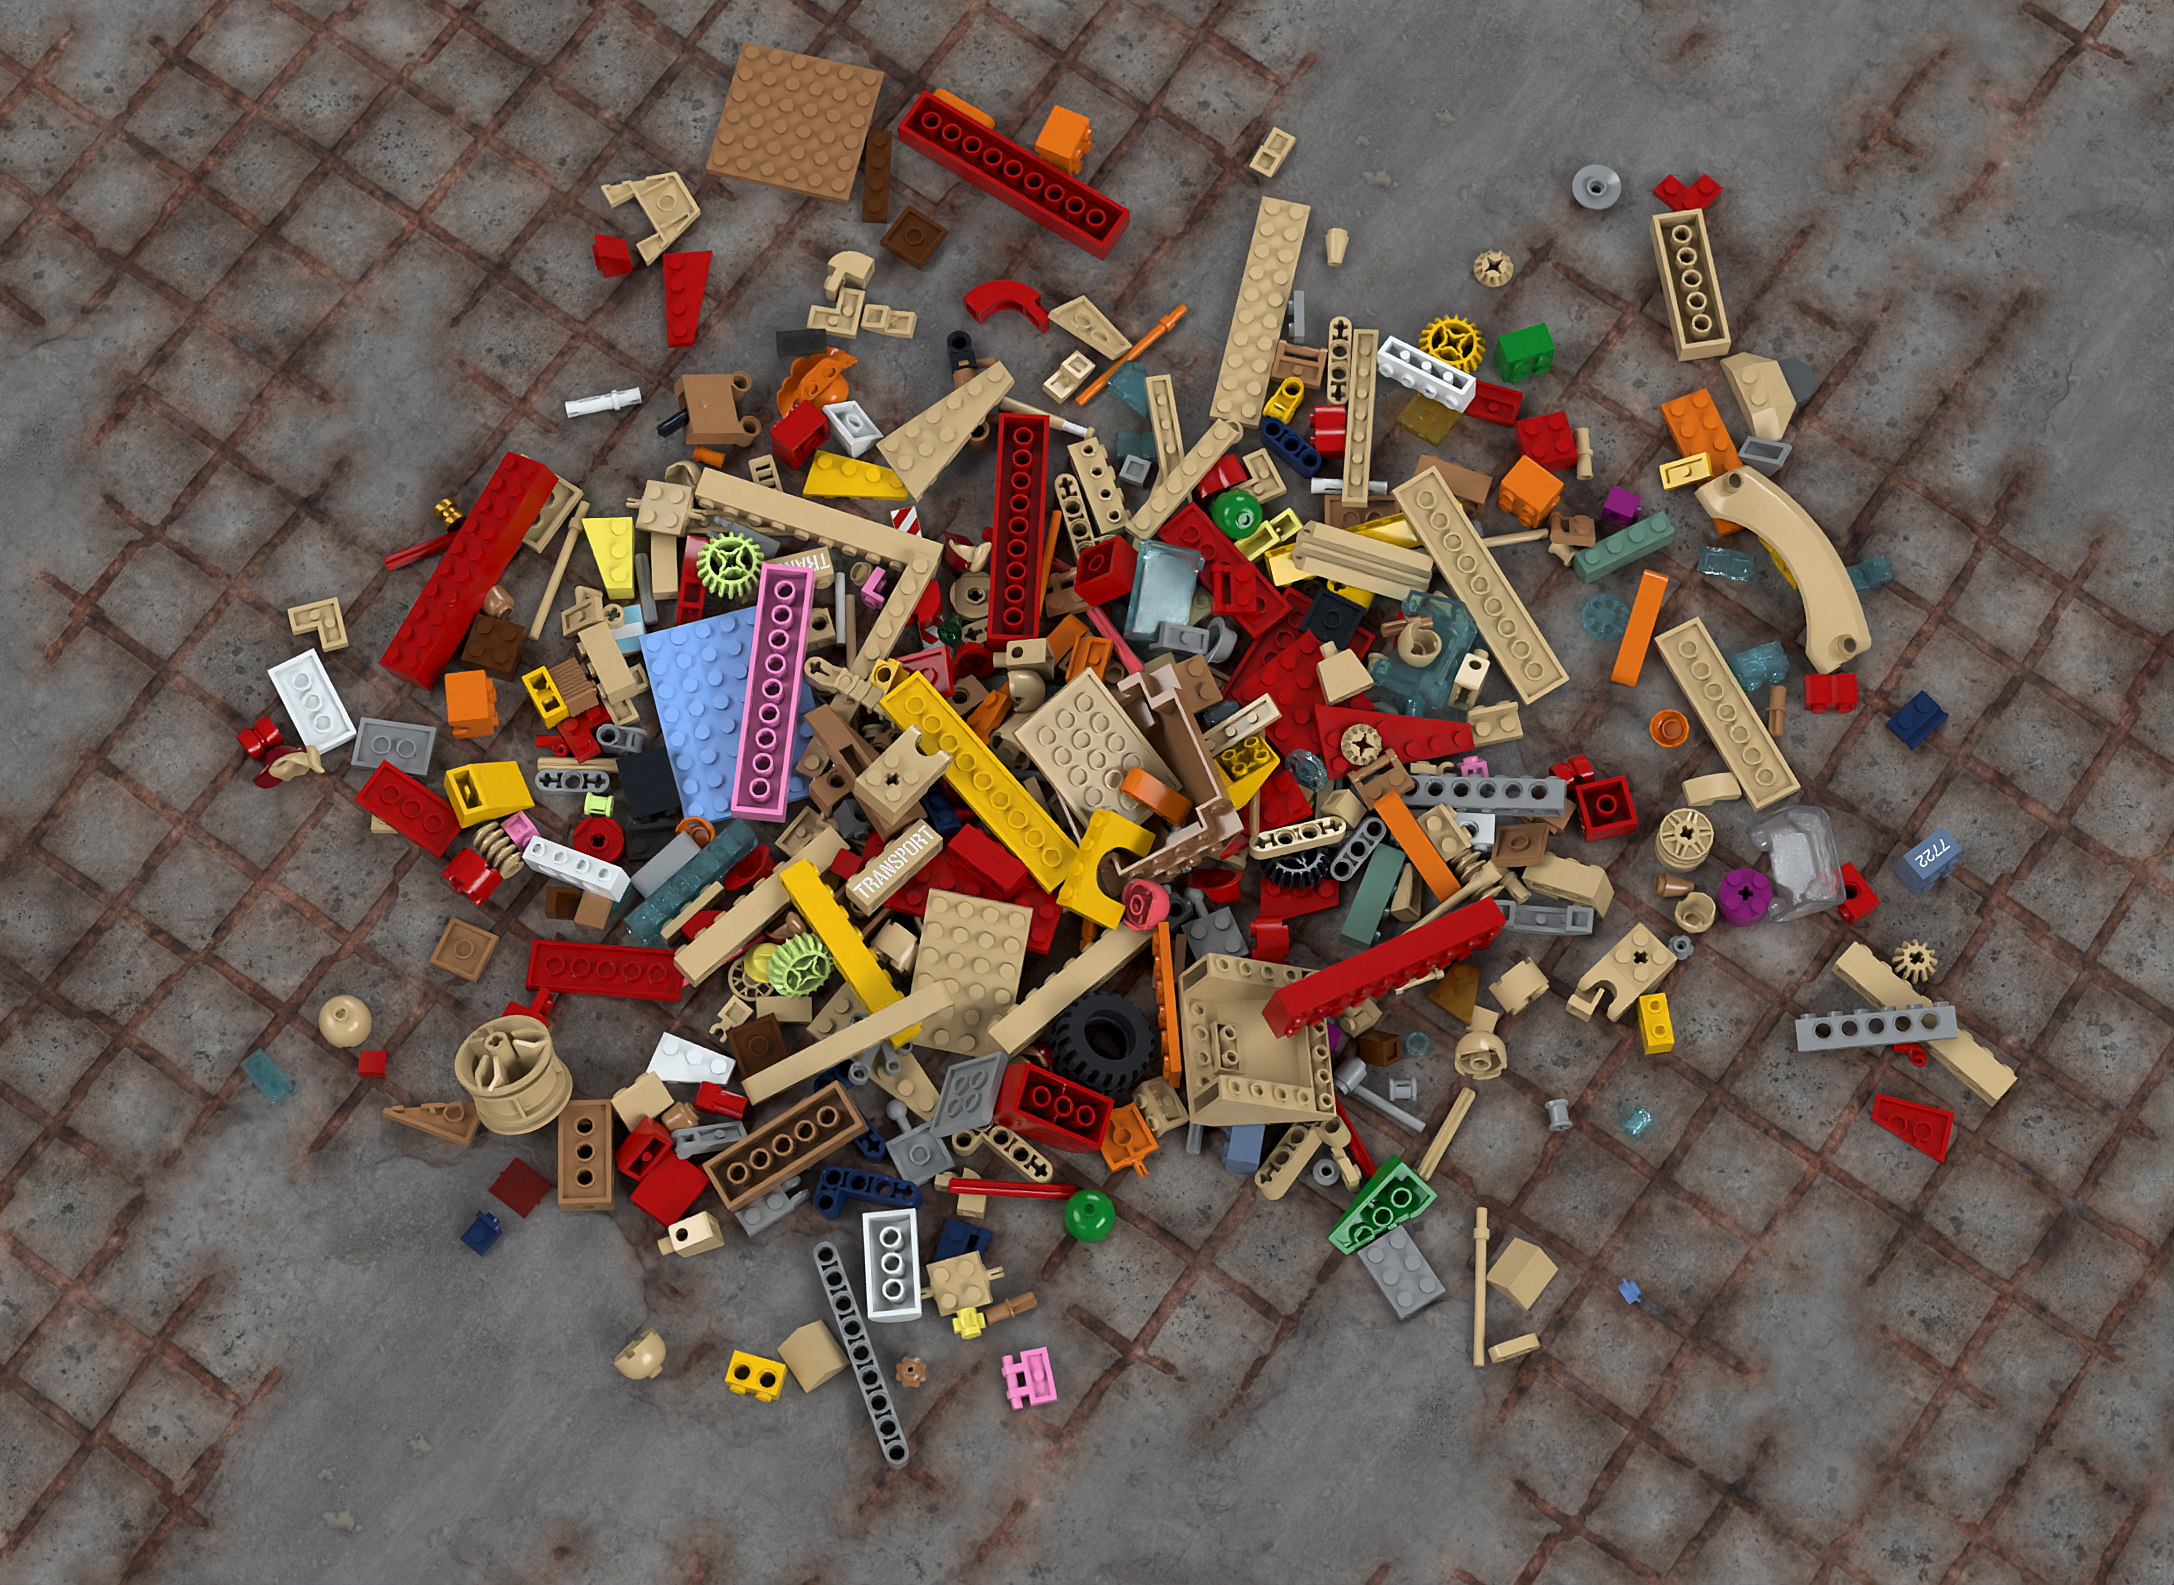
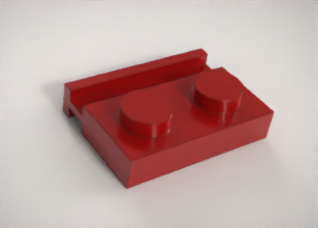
M1476 380L1475 397L1467 406L1465 415L1513 428L1523 393Z

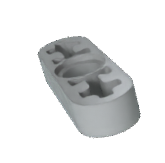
M544 769L538 772L535 777L537 789L544 795L587 796L588 792H592L595 796H603L611 788L609 776L600 770ZM546 777H550L552 781L549 783V787H544L542 783L546 780ZM558 777H561L562 788H559L558 783H553L559 782ZM577 777L580 779V784L577 788H568L566 786L567 779ZM584 777H587V780H588V783H587V787H588V788H587V789H584V788H585ZM601 778L605 784H601L600 788L597 789L595 784L591 783H596L597 779Z

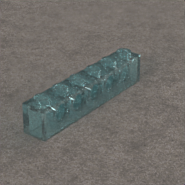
M738 817L624 919L626 929L643 946L647 945L662 931V926L669 919L674 920L681 914L680 910L689 901L694 902L700 896V891L706 885H712L718 881L738 861L758 845L757 835Z

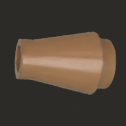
M1666 872L1657 874L1654 880V893L1660 895L1661 898L1684 896L1694 890L1693 880H1687Z

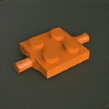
M1132 1102L1123 1108L1112 1109L1100 1152L1112 1173L1133 1165L1139 1179L1144 1178L1149 1172L1142 1160L1147 1155L1159 1150V1146L1136 1104Z

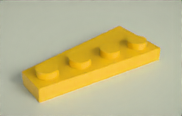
M817 450L802 495L803 498L824 496L827 499L850 497V499L873 498L874 500L906 501L909 491L893 469Z

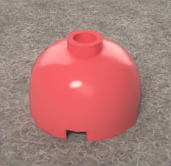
M1134 879L1133 883H1128L1125 886L1121 896L1120 904L1126 906L1125 914L1127 917L1123 918V920L1130 929L1135 931L1155 929L1158 927V922H1165L1169 914L1170 899L1168 893L1156 881Z

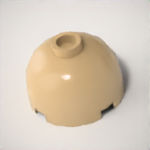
M352 995L335 996L327 1001L320 1010V1031L327 1042L337 1048L358 1046L366 1040L371 1032L372 1019L369 1009L363 1001Z
M1484 1030L1466 1034L1460 1039L1455 1049V1069L1463 1076H1465V1072L1474 1074L1473 1079L1477 1080L1491 1079L1499 1076L1501 1069H1506L1507 1067L1504 1043L1497 1035Z
M650 1328L641 1334L643 1340L640 1338L629 1343L615 1357V1361L612 1362L625 1377L632 1380H640L649 1376L652 1379L663 1370L661 1363L665 1359L666 1348L664 1341L654 1328Z

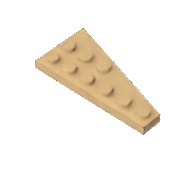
M845 982L806 1030L818 1041H821L849 1027L850 1020L854 1014H866L867 1012L847 982ZM859 1019L854 1020L855 1023L861 1021ZM906 1044L901 1047L904 1050L909 1049ZM880 1047L869 1066L871 1070L869 1080L895 1100L903 1101L907 1109L923 1122L933 1121L940 1095L913 1054L910 1052L909 1055L902 1056L896 1050L894 1051L902 1067L899 1074L892 1077L885 1073L886 1061ZM866 1050L850 1058V1060L860 1062ZM889 1065L891 1070H897L895 1065Z

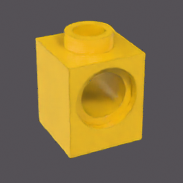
M889 658L887 662L877 659L868 681L875 688H881L884 690V693L888 694L904 682L910 673L902 669L903 664ZM891 674L890 679L887 681L888 675Z

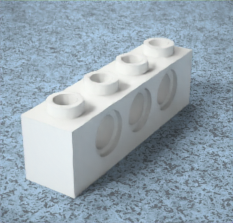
M1409 809L1415 819L1428 811ZM1455 812L1458 817L1454 820L1459 828L1464 825L1467 830L1474 834L1473 838L1469 840L1472 846L1464 850L1471 849L1473 853L1480 851L1481 854L1492 852L1495 814ZM1389 830V846H1395L1396 849L1404 850L1391 830Z
M533 835L522 856L524 861L534 871L616 902H620L630 882V878L621 867Z

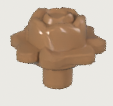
M904 1357L902 1359L903 1364L899 1363L896 1365V1380L898 1382L902 1381L904 1388L910 1386L918 1388L920 1382L926 1380V1365L920 1364L921 1361L918 1357L913 1359Z

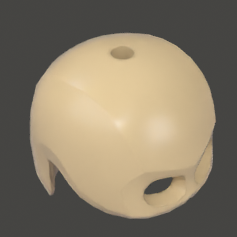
M1421 621L1409 623L1401 632L1397 643L1400 657L1407 664L1414 667H1425L1430 664L1442 648L1441 639L1435 632L1418 629Z
M1020 669L1009 671L1007 675L1013 710L1016 712H1029L1039 709L1044 702L1046 693L1042 677L1032 670ZM1016 697H1022L1021 701H1016Z

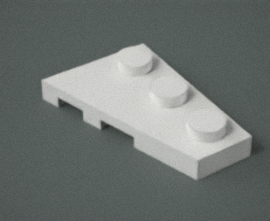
M664 1032L646 1072L651 1073L655 1071L660 1080L667 1083L677 1084V1082L700 1085L702 1081H708L726 1087L737 1062Z

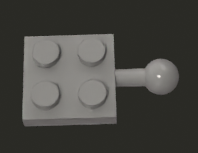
M1187 886L1184 890V896L1194 905L1199 919L1182 925L1181 931L1183 934H1187V944L1195 962L1208 952L1240 958L1248 956L1249 951L1229 906L1208 914L1203 902L1204 891Z
M897 1099L890 1101L886 1107V1113L890 1119L897 1121L903 1134L886 1142L885 1145L902 1180L911 1181L918 1187L936 1178V1174L942 1175L943 1172L955 1169V1164L942 1139H935L929 1134L932 1120L912 1129L906 1118L907 1107L905 1103Z

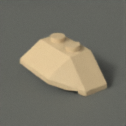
M1746 352L1720 360V364L1753 437L1771 441L1781 440L1796 407V402L1778 362Z

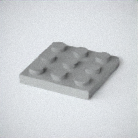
M999 1051L949 1066L929 1131L931 1136L938 1139L990 1123L1009 1058L1006 1053Z

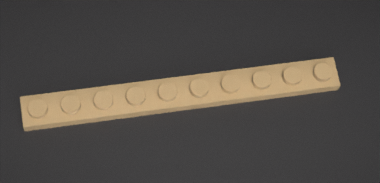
M917 551L914 552L850 668V673L853 675L857 674L860 676V679L868 682L877 659L887 660L939 565L938 561ZM839 691L830 705V708L848 725L852 724L861 707H857L855 700L851 698L845 700L843 693ZM815 734L795 768L797 773L811 780L818 775H823L831 762Z

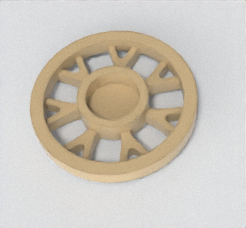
M745 956L737 959L732 964L728 974V983L733 994L739 999L751 1003L756 1002V998L769 997L775 988L772 985H768L769 983L754 981L747 975L742 964ZM734 970L742 972V978L733 977ZM743 983L745 988L738 992L734 986ZM762 984L769 988L765 994L758 989ZM748 989H755V997H747Z

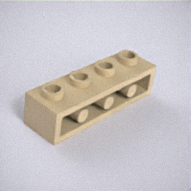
M1096 437L1069 445L1068 458L1099 537L1111 534L1120 535L1121 537L1128 535L1129 533L1125 531V526L1132 519L1129 509L1124 510L1122 504L1124 496L1121 488L1115 487L1114 480H1116V476L1112 466H1107L1106 464L1107 453L1104 445H1099Z

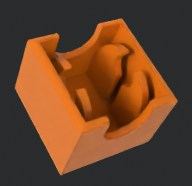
M1055 105L1035 142V151L1040 153L1039 158L1070 176L1073 174L1077 175L1083 162L1081 158L1083 154L1089 153L1093 143L1090 140L1093 130L1090 129L1089 118Z
M1523 455L1501 481L1497 499L1498 506L1505 513L1511 512L1517 516L1518 521L1524 527H1532L1534 530H1537L1548 518L1549 514L1559 505V494L1563 490L1564 483L1528 456Z
M484 670L445 674L447 717L449 725L453 727L452 733L454 738L463 739L494 735V726H499L498 712L495 711L494 702H497L496 688L493 687L492 678H487Z

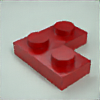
M1705 173L1689 189L1669 174L1654 189L1653 195L1674 212L1702 209L1703 212L1722 193L1723 188Z
M598 701L599 704L597 706L594 705L593 708L580 712L579 715L574 717L570 716L556 724L558 732L567 743L579 765L602 753L592 735L602 725L613 724L611 716L601 701Z

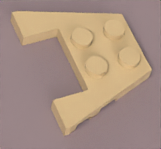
M677 172L645 177L646 180L623 181L622 184L610 186V184L601 186V191L611 208L635 197L657 234L636 244V249L647 266L701 214L699 207Z

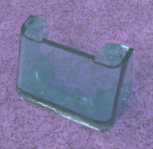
M1141 538L1123 634L1124 641L1146 645L1158 643L1160 625L1164 621L1188 626L1197 572L1203 571L1205 557L1200 556V550Z
M1411 589L1407 598L1402 602L1401 610L1404 616H1408V618L1430 614L1433 623L1431 631L1440 637L1442 643L1441 651L1427 666L1414 667L1407 664L1400 657L1396 643L1388 661L1386 659H1379L1373 663L1370 676L1374 683L1424 706L1439 709L1442 707L1475 638L1477 624L1463 601Z

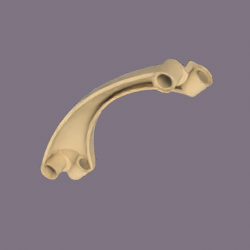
M1746 465L1730 470L1724 475L1713 479L1694 493L1710 517L1732 521L1750 529L1767 541L1785 561L1798 585L1805 608L1807 623L1806 656L1819 674H1834L1842 667L1840 664L1849 661L1855 655L1870 648L1872 642L1858 595L1840 557L1820 527L1785 491L1764 475Z

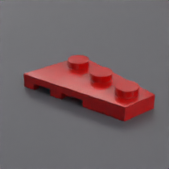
M1261 877L1260 916L1286 914L1287 919L1282 920L1283 923L1290 921L1292 918L1303 915L1309 916L1338 908L1339 880L1322 879L1320 884H1314L1312 889L1305 886L1302 892L1298 888H1294L1290 892L1289 887H1284L1280 890L1279 883L1272 885L1270 879Z
M1877 1093L1870 1121L1938 1163H1944L1954 1112Z

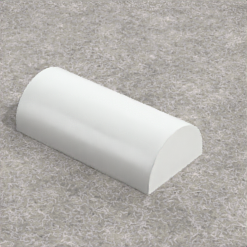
M916 1209L863 1213L868 1318L875 1322L888 1323L920 1318L922 1316Z

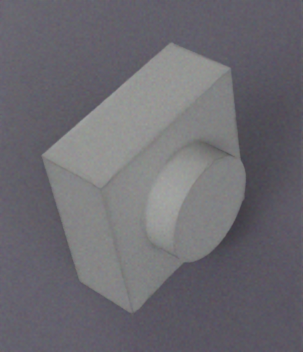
M1128 454L1119 474V480L1142 488L1150 471L1151 462Z

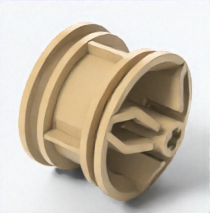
M512 1015L492 1020L475 1030L464 1041L456 1055V1076L461 1085L472 1095L481 1122L495 1133L519 1135L534 1131L553 1120L564 1109L570 1099L573 1087L571 1074L554 1052L552 1039L547 1028L535 1018Z

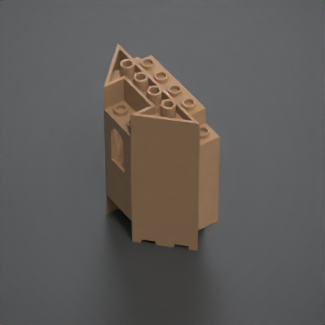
M1171 662L1150 674L1138 671L1117 683L1120 690L1112 694V696L1183 786L1177 793L1190 800L1194 805L1186 818L1184 827L1176 833L1168 832L1161 818L1155 813L1140 825L1142 828L1156 834L1146 858L1130 855L1117 847L1110 853L1103 855L1099 861L1097 871L1100 872L1111 899L1122 896L1125 886L1128 883H1133L1134 879L1137 878L1153 880L1159 884L1174 881L1173 878L1180 874L1179 870L1187 866L1190 868L1200 864L1202 858L1207 855L1219 857L1244 829ZM1057 793L1080 846V842L1087 830Z

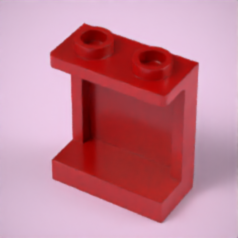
M670 1148L630 1196L634 1206L667 1230L670 1225L679 1222L706 1187L710 1188L712 1185V1181L703 1166L698 1164L695 1167L688 1162L689 1157L687 1159H679L676 1152Z

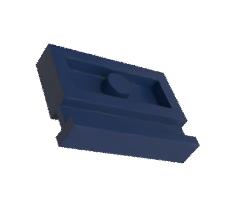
M1921 690L1885 726L1913 751L1948 718L1949 714L1943 712L1940 709L1941 707Z

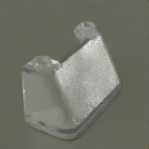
M1788 804L1748 826L1752 844L1758 850L1769 851L1779 898L1771 899L1766 911L1769 924L1785 923L1836 907L1845 901L1846 891L1830 819L1824 809L1818 806Z

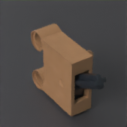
M736 371L733 374L681 375L674 385L679 412L657 425L658 435L666 438L682 428L685 445L737 444L741 447L749 446L760 433L761 424L753 416H745L738 422L734 402L740 401L752 385L750 376L743 371Z

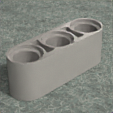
M1370 816L1361 822L1331 859L1328 870L1333 878L1345 881L1355 873L1384 837L1386 825L1383 820ZM1377 821L1380 825V831L1376 835H1369L1367 832L1368 824ZM1359 841L1362 842L1364 850L1360 855L1356 856L1351 853V846L1354 842ZM1338 862H1345L1347 864V872L1344 875H1336L1334 867Z
M683 830L630 878V883L647 899L691 860L701 848Z

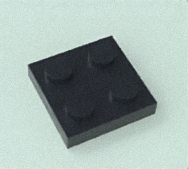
M1321 586L1298 632L1304 634L1310 630L1318 640L1324 643L1333 641L1338 650L1345 651L1367 608Z

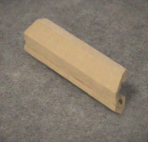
M1312 520L1298 531L1292 550L1295 568L1300 571L1418 606L1422 605L1428 593L1435 568L1432 556Z

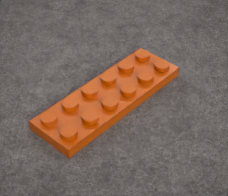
M1707 388L1660 405L1661 413L1683 459L1704 452L1709 453L1714 478L1695 483L1697 489L1728 471L1743 466ZM1712 518L1720 537L1746 528L1732 521Z
M1158 922L1157 931H1153L1151 948L1152 956H1155V965L1153 966L1154 980H1159L1157 981L1156 1004L1161 1005L1159 1006L1158 1028L1163 1030L1161 1031L1160 1052L1161 1055H1166L1163 1056L1162 1075L1163 1080H1168L1169 1088H1179L1182 1069L1169 922Z

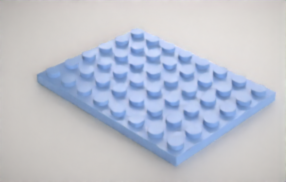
M757 605L639 636L668 755L680 794L684 818L699 816L706 818L710 823L734 818L731 813V803ZM804 675L798 719H803L804 724L800 726L797 723L787 803L809 798V784L812 781L795 770L814 736L812 729L804 718L805 714L816 709L811 688L805 682ZM831 764L828 765L824 774L831 770ZM691 824V825H689V826H687V827L695 826V825H698V824Z

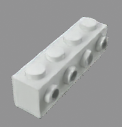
M1392 336L1387 339L1377 352V371L1382 375L1391 377L1401 382L1405 387L1413 388L1423 393L1427 398L1443 403L1449 409H1455L1463 413L1475 397V377Z

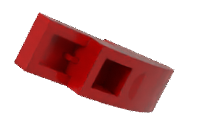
M687 535L675 627L702 620L707 586L704 587L702 584L704 578L698 577L700 569L697 568V561L700 560L698 553L703 551L704 543L710 544V538Z

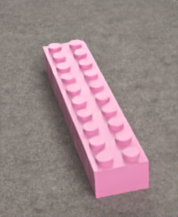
M762 564L731 803V813L734 818L785 823L816 580L814 568Z

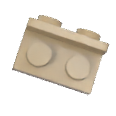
M1506 700L1486 708L1484 705L1471 708L1467 712L1466 723L1471 725L1475 748L1523 738L1517 712V702L1510 703V701Z
M1440 802L1416 820L1444 861L1447 862L1464 849L1470 848L1472 845L1469 840L1473 837L1464 825L1459 828L1454 820L1458 816L1451 805L1444 806Z
M1163 1075L1141 1083L1131 1093L1133 1102L1139 1109L1155 1139L1161 1137L1166 1131L1184 1125L1190 1120L1174 1088H1169L1168 1080H1163Z

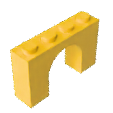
M1096 807L1094 814L1090 818V824L1084 838L1080 842L1076 857L1070 865L1064 885L1059 891L1056 904L1101 927L1116 930L1126 906L1105 896L1100 891L1096 880L1099 861L1107 851L1116 847L1130 855L1146 858L1156 834L1113 811Z

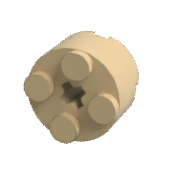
M889 919L871 941L870 948L873 949L878 959L884 964L889 960V964L894 968L893 970L906 979L908 975L911 976L915 971L919 949L918 938L898 923H893Z
M1528 957L1525 961L1523 960L1500 977L1501 980L1496 984L1494 982L1488 989L1507 1013L1511 1012L1514 1016L1529 1003L1528 998L1531 997L1534 1001L1545 993L1549 988L1547 984L1549 981L1534 961Z

